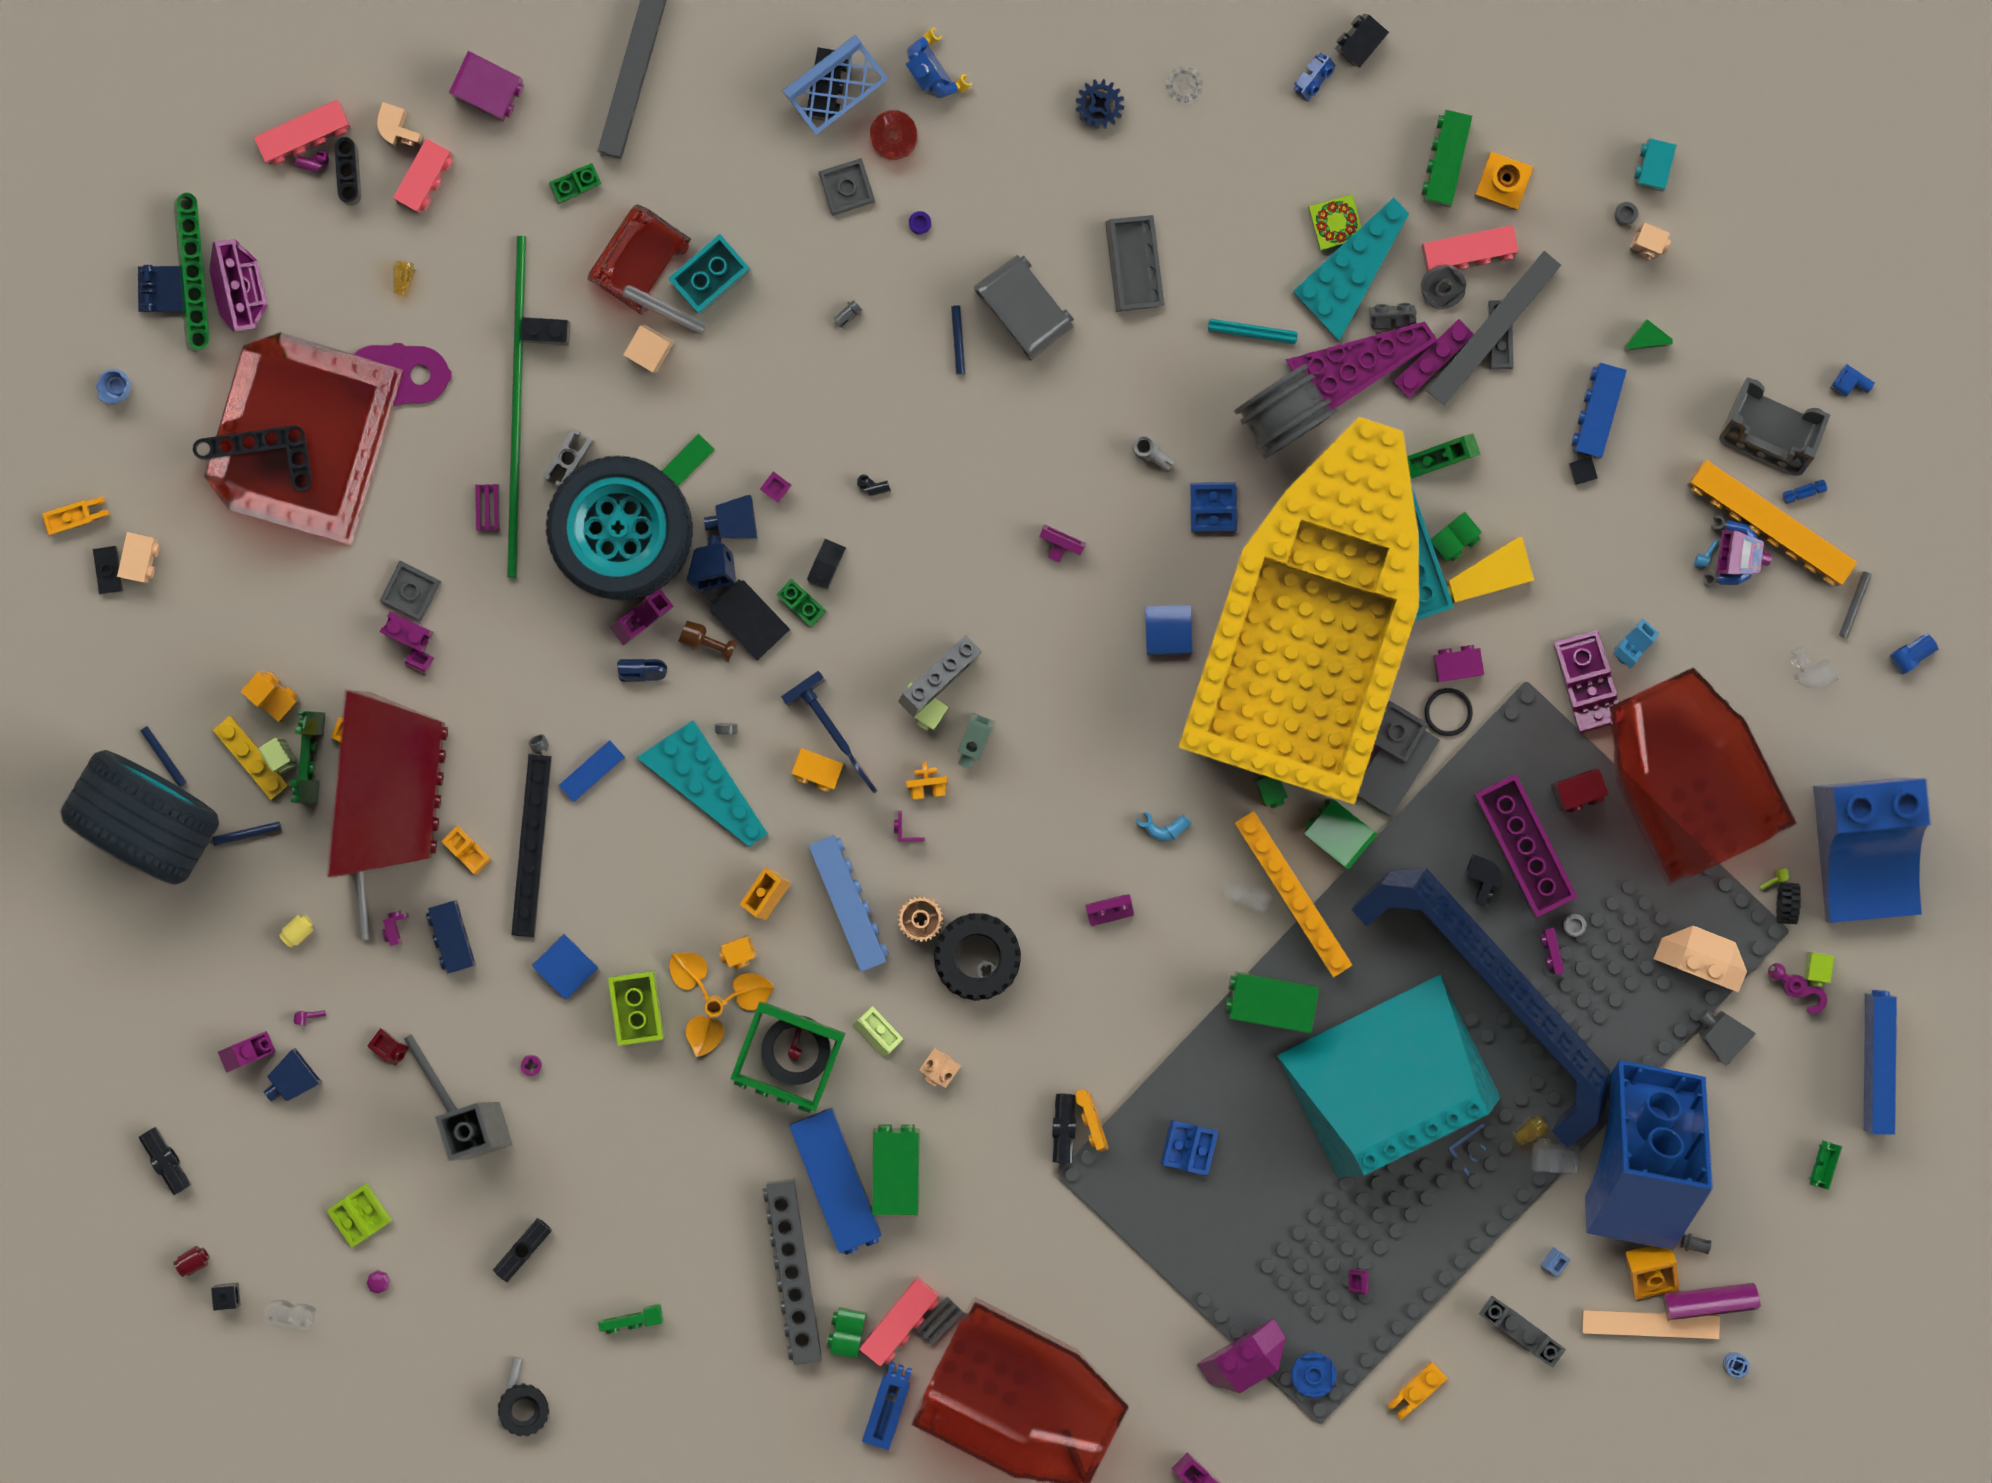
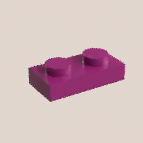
M1554 928L1542 929L1543 935H1540L1543 949L1547 948L1549 957H1545L1548 970H1552L1555 975L1565 973Z

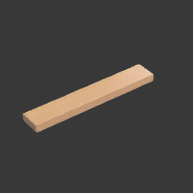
M1582 1310V1333L1719 1339V1315L1667 1321L1666 1313Z

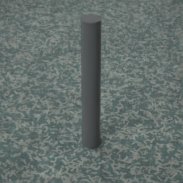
M1866 571L1862 573L1839 633L1842 637L1848 638L1870 581L1871 573Z

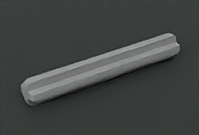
M630 285L624 288L623 297L697 334H702L704 331L705 322Z

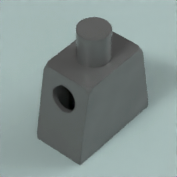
M1705 1010L1698 1017V1020L1705 1026L1700 1036L1718 1060L1726 1066L1756 1034L1722 1011L1714 1016L1708 1010Z

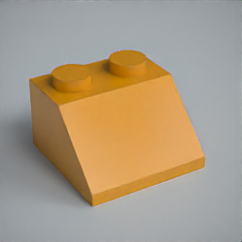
M1648 1246L1625 1252L1628 1274L1635 1300L1679 1290L1677 1261L1673 1250Z

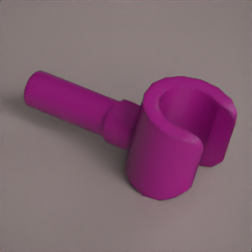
M325 1010L316 1012L298 1011L294 1015V1024L306 1025L307 1018L326 1016Z

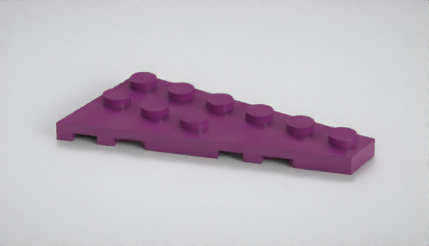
M1424 321L1285 359L1292 371L1306 363L1308 364L1307 373L1315 375L1312 381L1325 400L1330 398L1332 402L1328 405L1332 410L1438 340Z

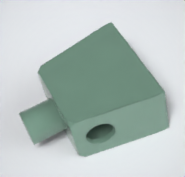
M973 713L958 749V752L962 753L958 762L960 766L971 769L974 759H980L994 720ZM969 742H975L977 746L972 747L969 745Z

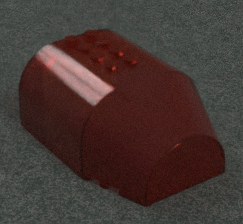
M1694 667L1609 707L1616 784L1667 887L1747 852L1781 835L1797 824L1746 720L1729 705L1730 703L1726 699H1723L1714 690V687Z
M974 1297L961 1318L919 1401L912 1418V1426L1014 1478L1051 1483H1090L1129 1408V1404L1077 1348Z

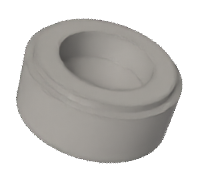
M1570 914L1563 921L1564 931L1573 937L1582 935L1587 927L1585 919L1579 914Z

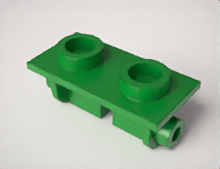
M1823 1140L1822 1144H1819L1820 1148L1816 1164H1814L1811 1177H1809V1184L1829 1190L1842 1146Z

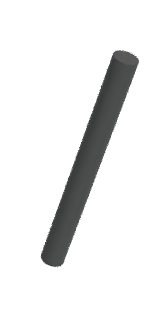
M411 1034L404 1038L448 1112L457 1110L413 1035Z

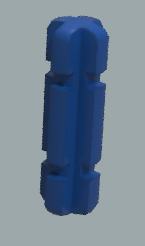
M1825 480L1814 482V484L1811 483L1795 488L1794 491L1783 492V500L1785 504L1795 502L1796 499L1801 500L1816 495V493L1826 492L1828 490Z

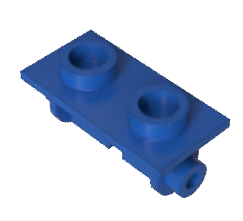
M1323 53L1315 55L1307 66V69L1312 74L1308 75L1303 72L1294 83L1295 87L1293 90L1298 94L1302 93L1307 101L1315 96L1323 81L1333 73L1335 64L1331 57Z

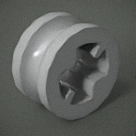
M989 960L981 962L977 967L978 977H984L981 970L983 965L985 967L990 965L992 972L995 970L996 965Z

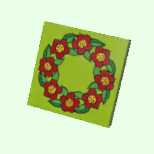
M1353 194L1308 206L1320 251L1343 245L1362 227Z

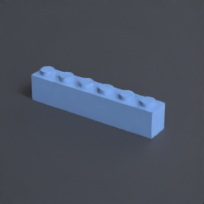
M834 834L808 845L860 971H865L886 962L885 956H888L889 953L884 942L879 943L877 935L880 934L876 922L871 923L869 919L870 907L867 901L862 902L859 895L863 891L858 879L854 881L850 872L854 871L850 859L845 860L842 854L845 847L841 838L836 839Z

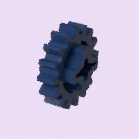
M1094 79L1093 86L1086 83L1084 85L1086 91H1078L1082 98H1076L1075 101L1080 104L1076 108V112H1082L1079 119L1083 120L1086 118V126L1094 123L1095 129H1098L1099 124H1102L1103 128L1107 129L1108 122L1115 125L1114 118L1120 119L1122 116L1118 110H1124L1125 107L1119 104L1124 101L1123 96L1118 97L1121 91L1120 88L1114 90L1113 82L1108 86L1105 85V79L1101 81V84H1098L1096 79ZM1096 90H1105L1107 91V93L1101 94L1098 93ZM1089 96L1091 105L1085 109V99ZM1097 99L1100 102L1105 101L1104 109L1095 107ZM1115 100V109L1112 113L1109 109V104ZM1095 114L1102 115L1104 119H1096L1092 116Z

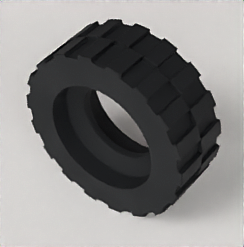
M525 1383L513 1385L512 1388L505 1390L506 1392L500 1397L501 1400L498 1402L497 1410L503 1427L511 1434L514 1433L517 1436L525 1435V1437L533 1433L535 1434L539 1429H542L544 1423L548 1420L549 1408L548 1402L541 1390L535 1388L534 1385H526ZM520 1399L530 1400L535 1408L533 1416L526 1421L517 1420L512 1414L514 1403Z

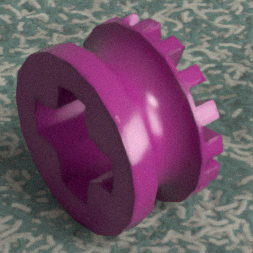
M528 1055L521 1062V1070L527 1076L538 1074L542 1067L541 1060L535 1055ZM529 1059H532L533 1063L538 1065L532 1072L528 1067H525Z

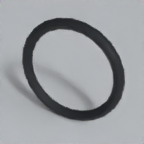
M1444 688L1436 691L1429 697L1425 706V718L1429 727L1434 732L1444 736H1454L1463 732L1469 726L1473 716V708L1468 697L1463 692L1453 688ZM1440 694H1457L1467 704V720L1459 729L1443 731L1432 723L1429 715L1430 705Z

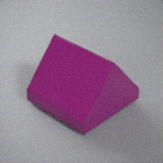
M413 648L404 664L406 667L426 676L434 657Z
M1349 1269V1292L1364 1295L1369 1293V1269Z

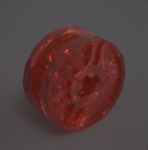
M888 110L881 113L873 121L870 128V140L875 151L881 157L889 160H900L909 156L914 151L918 142V131L914 121L906 113L899 110ZM893 130L895 133L899 131L900 133L897 134L899 138L897 140L894 138L889 139L888 137L891 136L890 131Z

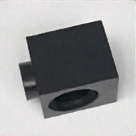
M238 1282L217 1284L211 1288L213 1311L235 1309L241 1305Z

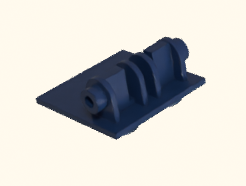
M138 266V312H183L179 266Z

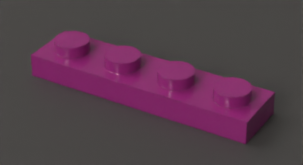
M1458 319L1437 339L1438 341L1433 343L1393 383L1409 399L1474 335L1473 332Z

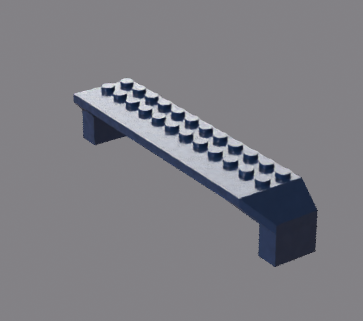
M1427 868L1390 871L1358 899L1351 910L1366 926L1389 907L1422 910L1577 1081L1576 1103L1559 1116L1552 1130L1567 1148L1598 1124L1605 1110L1610 1070Z

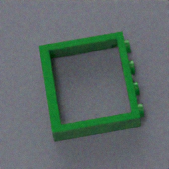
M760 1001L730 1079L734 1081V1085L746 1089L749 1086L756 1089L755 1093L761 1096L768 1097L770 1094L777 1097L776 1101L782 1104L789 1105L791 1102L799 1105L798 1109L803 1112L811 1113V1110L816 1112L846 1033ZM763 1013L835 1040L813 1101L740 1074Z

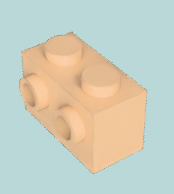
M1643 223L1638 227L1629 249L1639 252L1638 256L1643 259H1655L1667 252L1671 240L1668 239L1670 233Z
M127 532L117 577L148 583L149 579L152 580L155 572V566H152L153 559L158 556L160 544H157L158 539Z

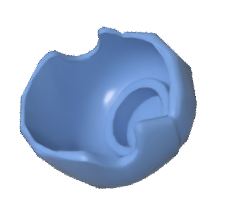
M112 369L101 374L96 384L99 394L98 399L106 404H119L126 400L131 391V383L126 373L118 369Z

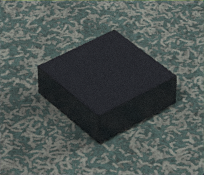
M1592 457L1569 463L1575 485L1598 478Z

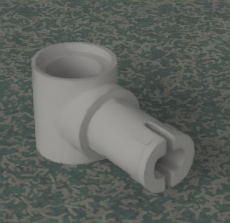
M1147 436L1138 437L1133 444V451L1138 457L1144 458L1148 462H1154L1166 472L1171 468L1168 464L1172 466L1176 461L1159 450L1160 447L1154 444ZM1140 441H1146L1150 445V450L1146 453H1141L1137 449V444Z

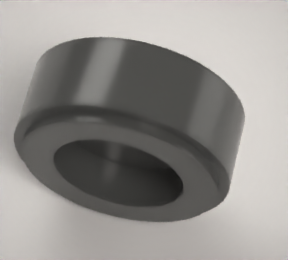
M1623 202L1615 209V219L1621 225H1630L1637 219L1638 209L1631 202Z
M717 723L715 724V733L724 735L736 734L737 724Z

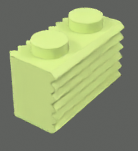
M274 738L258 748L271 772H283L284 774L295 767L293 763L297 761V758L294 757L295 754H292V750H289L290 746H287L284 738Z

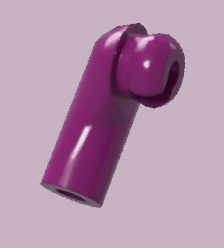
M318 151L317 155L311 159L298 156L295 166L311 172H317L328 164L329 157L325 151Z

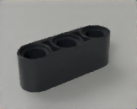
M341 137L334 146L337 192L339 198L345 204L356 205L361 199L358 147L352 139ZM345 143H350L352 146L348 154L341 153V147ZM346 166H352V175L344 177L343 169ZM349 188L354 189V197L349 200L345 199V191Z

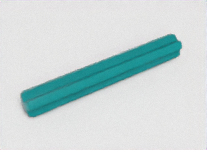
M1210 319L1208 322V331L1290 344L1297 342L1298 333L1296 331Z

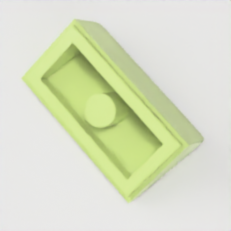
M873 1006L853 1024L857 1031L882 1057L887 1056L903 1040L899 1033Z

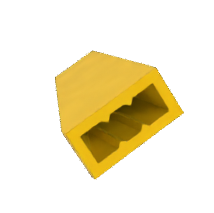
M1515 538L1448 580L1447 588L1452 602H1459L1534 581L1523 538Z

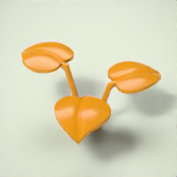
M692 952L673 953L670 957L669 968L675 984L681 989L691 990L697 983L706 1000L705 1012L708 1018L702 1015L695 1016L686 1026V1037L696 1057L709 1053L721 1042L724 1036L723 1023L719 1020H712V1018L722 1013L723 1005H726L728 1001L737 996L736 1000L741 1008L756 1010L759 1002H766L774 990V985L762 975L743 973L734 979L733 988L735 992L722 1000L717 995L709 996L703 983L700 981L707 975L708 971L705 959L699 954Z

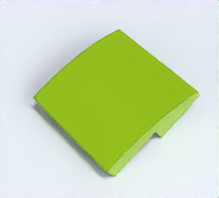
M368 1183L326 1210L351 1248L392 1221Z

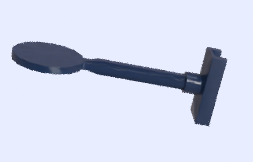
M819 671L815 672L781 696L788 706L801 698L806 705H810L840 750L848 756L871 791L876 793L878 790L852 755L849 745L817 701L818 697L813 690L825 681Z

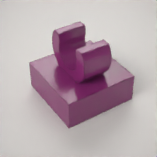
M773 471L760 490L779 503L792 485Z

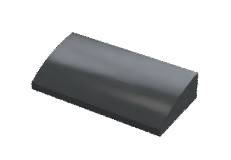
M1154 216L1116 218L1105 221L1116 312L1164 306Z

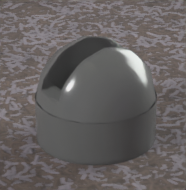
M543 734L536 735L528 743L532 751L537 754H542L541 751L544 749L547 751L549 747L548 741Z

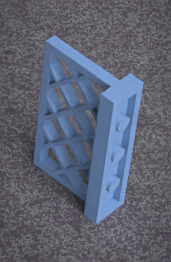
M854 35L787 86L782 92L797 109L815 135H817L886 82L888 78L863 46L857 35ZM859 49L865 55L864 66L851 64L852 55ZM847 58H849L848 64L842 63ZM868 61L873 67H867ZM838 65L848 66L846 80L833 78L834 68ZM851 67L864 69L862 82L849 81ZM867 69L876 70L881 79L875 84L865 83ZM831 72L830 78L824 77ZM820 79L830 80L828 94L815 92L816 82ZM833 81L846 83L844 96L831 95ZM849 83L862 85L861 95L857 98L847 97ZM813 85L812 92L806 91ZM865 85L871 86L864 92ZM802 93L812 94L810 108L800 107L795 99ZM814 95L828 97L826 110L813 109ZM830 97L844 99L843 108L839 112L829 111ZM847 99H848V100H853V101L850 102L848 105H846V100H847ZM803 110H808V111H809V117L806 115V113H805ZM812 111L825 113V121L818 128L811 121ZM828 113L835 114L830 119H828Z

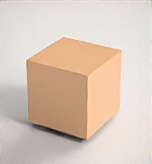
M640 325L624 356L651 372H658L674 341L647 325Z

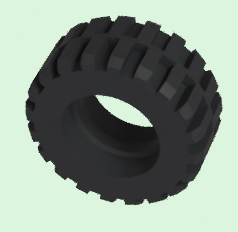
M969 913L950 922L941 932L934 951L935 969L943 985L953 994L955 993L961 998L973 1001L988 1000L1003 993L1013 983L1021 962L1020 946L1016 935L1001 919L985 913ZM973 935H982L989 938L995 943L999 952L997 967L991 974L982 978L967 976L959 969L956 962L958 946L964 939Z

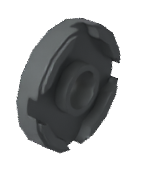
M1447 264L1437 265L1423 276L1421 293L1425 301L1432 307L1450 308L1459 303L1464 297L1467 286L1466 279L1461 270L1455 266ZM1440 284H1450L1448 289L1444 291L1438 290Z

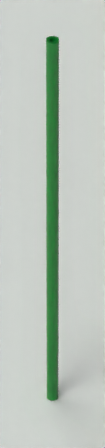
M517 236L507 565V577L516 578L523 359L521 328L522 317H524L526 236Z

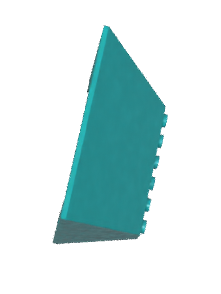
M1441 975L1423 982L1277 1055L1337 1178L1364 1176L1488 1115L1501 1098Z

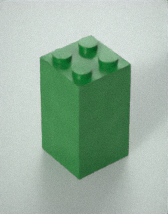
M1235 971V976H1230L1228 989L1232 990L1231 998H1226L1224 1008L1225 1013H1228L1230 1019L1308 1033L1312 1032L1319 993L1318 986Z
M879 1124L878 1128H874L872 1215H918L920 1128H915L913 1124H902L901 1128H892V1124Z

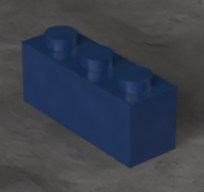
M454 900L428 908L429 913H426L429 926L434 927L435 935H433L435 947L440 948L442 954L439 957L442 970H446L447 974L475 966L476 962L458 901Z

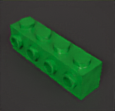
M1445 110L1443 115H1439L1436 128L1440 129L1438 138L1434 137L1431 150L1435 151L1433 160L1429 159L1426 173H1430L1428 182L1424 181L1421 195L1425 196L1423 202L1449 208L1452 206L1472 115Z

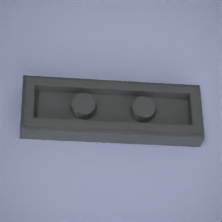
M1502 300L1488 301L1489 316ZM1513 325L1510 326L1490 350V369L1514 368Z

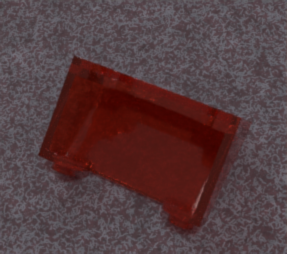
M636 204L628 212L590 270L588 281L642 315L648 309L623 297L624 288L630 285L651 296L649 294L650 290L673 255L685 254L690 246L691 238L648 208Z

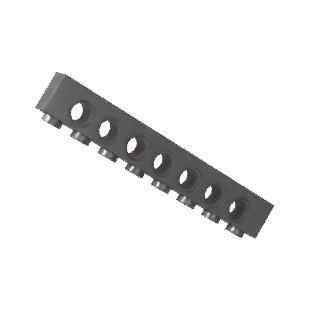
M795 1179L767 1182V1188L763 1189L764 1201L769 1202L770 1211H766L768 1225H773L774 1233L770 1234L771 1246L776 1247L777 1256H773L775 1270L779 1269L781 1277L777 1279L778 1291L783 1292L784 1301H780L782 1315L786 1314L788 1322L784 1324L785 1336L790 1337L791 1346H787L789 1360L793 1359L794 1365L818 1362L822 1360ZM777 1199H785L788 1207L785 1210H779L775 1205ZM782 1221L789 1222L791 1230L786 1233L782 1232L779 1229V1223ZM784 1244H792L795 1252L791 1255H786L782 1250ZM789 1266L796 1267L798 1275L796 1277H789L786 1274V1268ZM799 1289L802 1297L794 1300L789 1296V1291ZM796 1311L803 1312L805 1320L803 1322H796L793 1319V1313ZM805 1334L808 1336L809 1342L801 1345L796 1341V1336Z

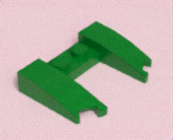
M298 711V715H301L303 718H299V727L296 726L295 734H302L298 779H292L290 787H293L292 795L296 797L291 798L290 802L318 803L319 780L310 779L315 774V762H312L313 753L317 751V739H314V735H324L325 713Z

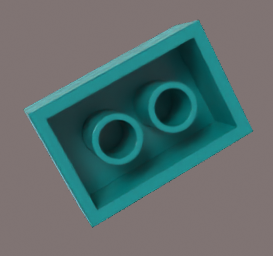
M718 234L668 279L695 311L701 315L751 272V269L723 236Z

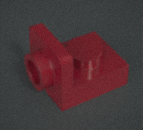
M382 1028L378 1030L367 1046L385 1062L397 1065L402 1061L406 1051L409 1049L407 1045L400 1043Z

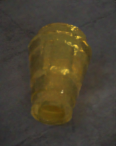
M396 261V266H393V293L407 295L416 271L414 263Z
M1540 1115L1537 1117L1533 1116L1514 1136L1522 1146L1546 1136L1549 1127Z

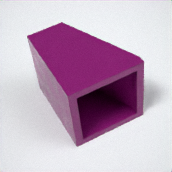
M468 51L449 93L454 99L504 122L506 117L510 118L514 110L512 103L516 96L519 97L521 95L524 85L522 84L523 80L521 77Z

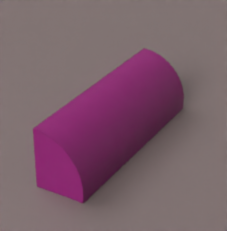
M1754 1283L1663 1293L1667 1321L1753 1311L1761 1307L1758 1290Z

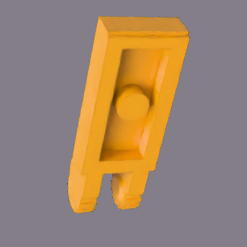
M98 497L88 501L83 500L42 513L48 535L51 536L109 516L108 510H102L95 514H91L89 510L90 506L103 504L105 498Z
M1079 1089L1076 1092L1075 1098H1077V1104L1082 1106L1084 1110L1082 1119L1085 1126H1089L1091 1135L1088 1136L1092 1148L1096 1147L1097 1151L1108 1150V1143L1093 1097H1091L1089 1091Z
M1431 1361L1398 1391L1399 1393L1387 1404V1407L1390 1410L1395 1408L1404 1398L1409 1404L1401 1409L1396 1416L1399 1420H1402L1448 1378Z

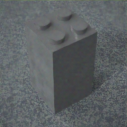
M478 1102L435 1117L448 1161L469 1160L513 1145L500 1102Z

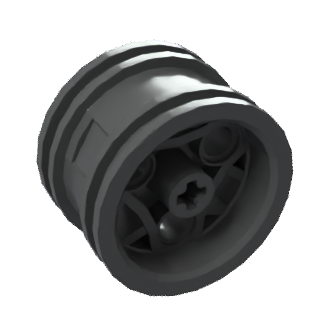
M1307 363L1279 379L1234 410L1236 415L1239 413L1242 415L1241 424L1247 423L1259 441V444L1256 445L1258 450L1261 448L1265 450L1266 453L1262 455L1264 459L1280 451L1338 412L1336 408L1331 410L1328 404L1332 401L1330 398L1325 400L1312 381L1315 375L1307 373L1306 370L1309 368Z

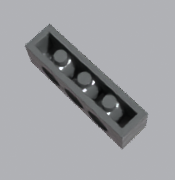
M965 635L905 690L898 702L914 718L973 664L982 651Z

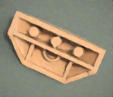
M1693 925L1662 937L1653 958L1738 993L1747 973L1736 942Z

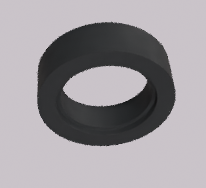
M778 1020L767 1031L762 1042L761 1051L765 1067L773 1077L786 1084L800 1085L814 1080L824 1071L831 1053L829 1038L809 1031L818 1043L819 1053L816 1062L809 1069L802 1072L788 1071L777 1062L774 1055V1044L779 1034L789 1028L801 1027Z

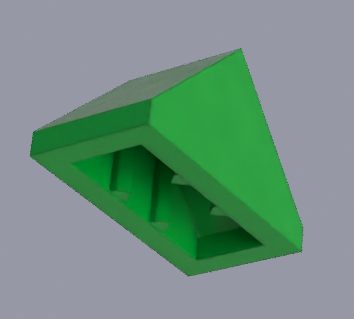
M1646 319L1626 343L1624 351L1669 346L1673 344V339Z

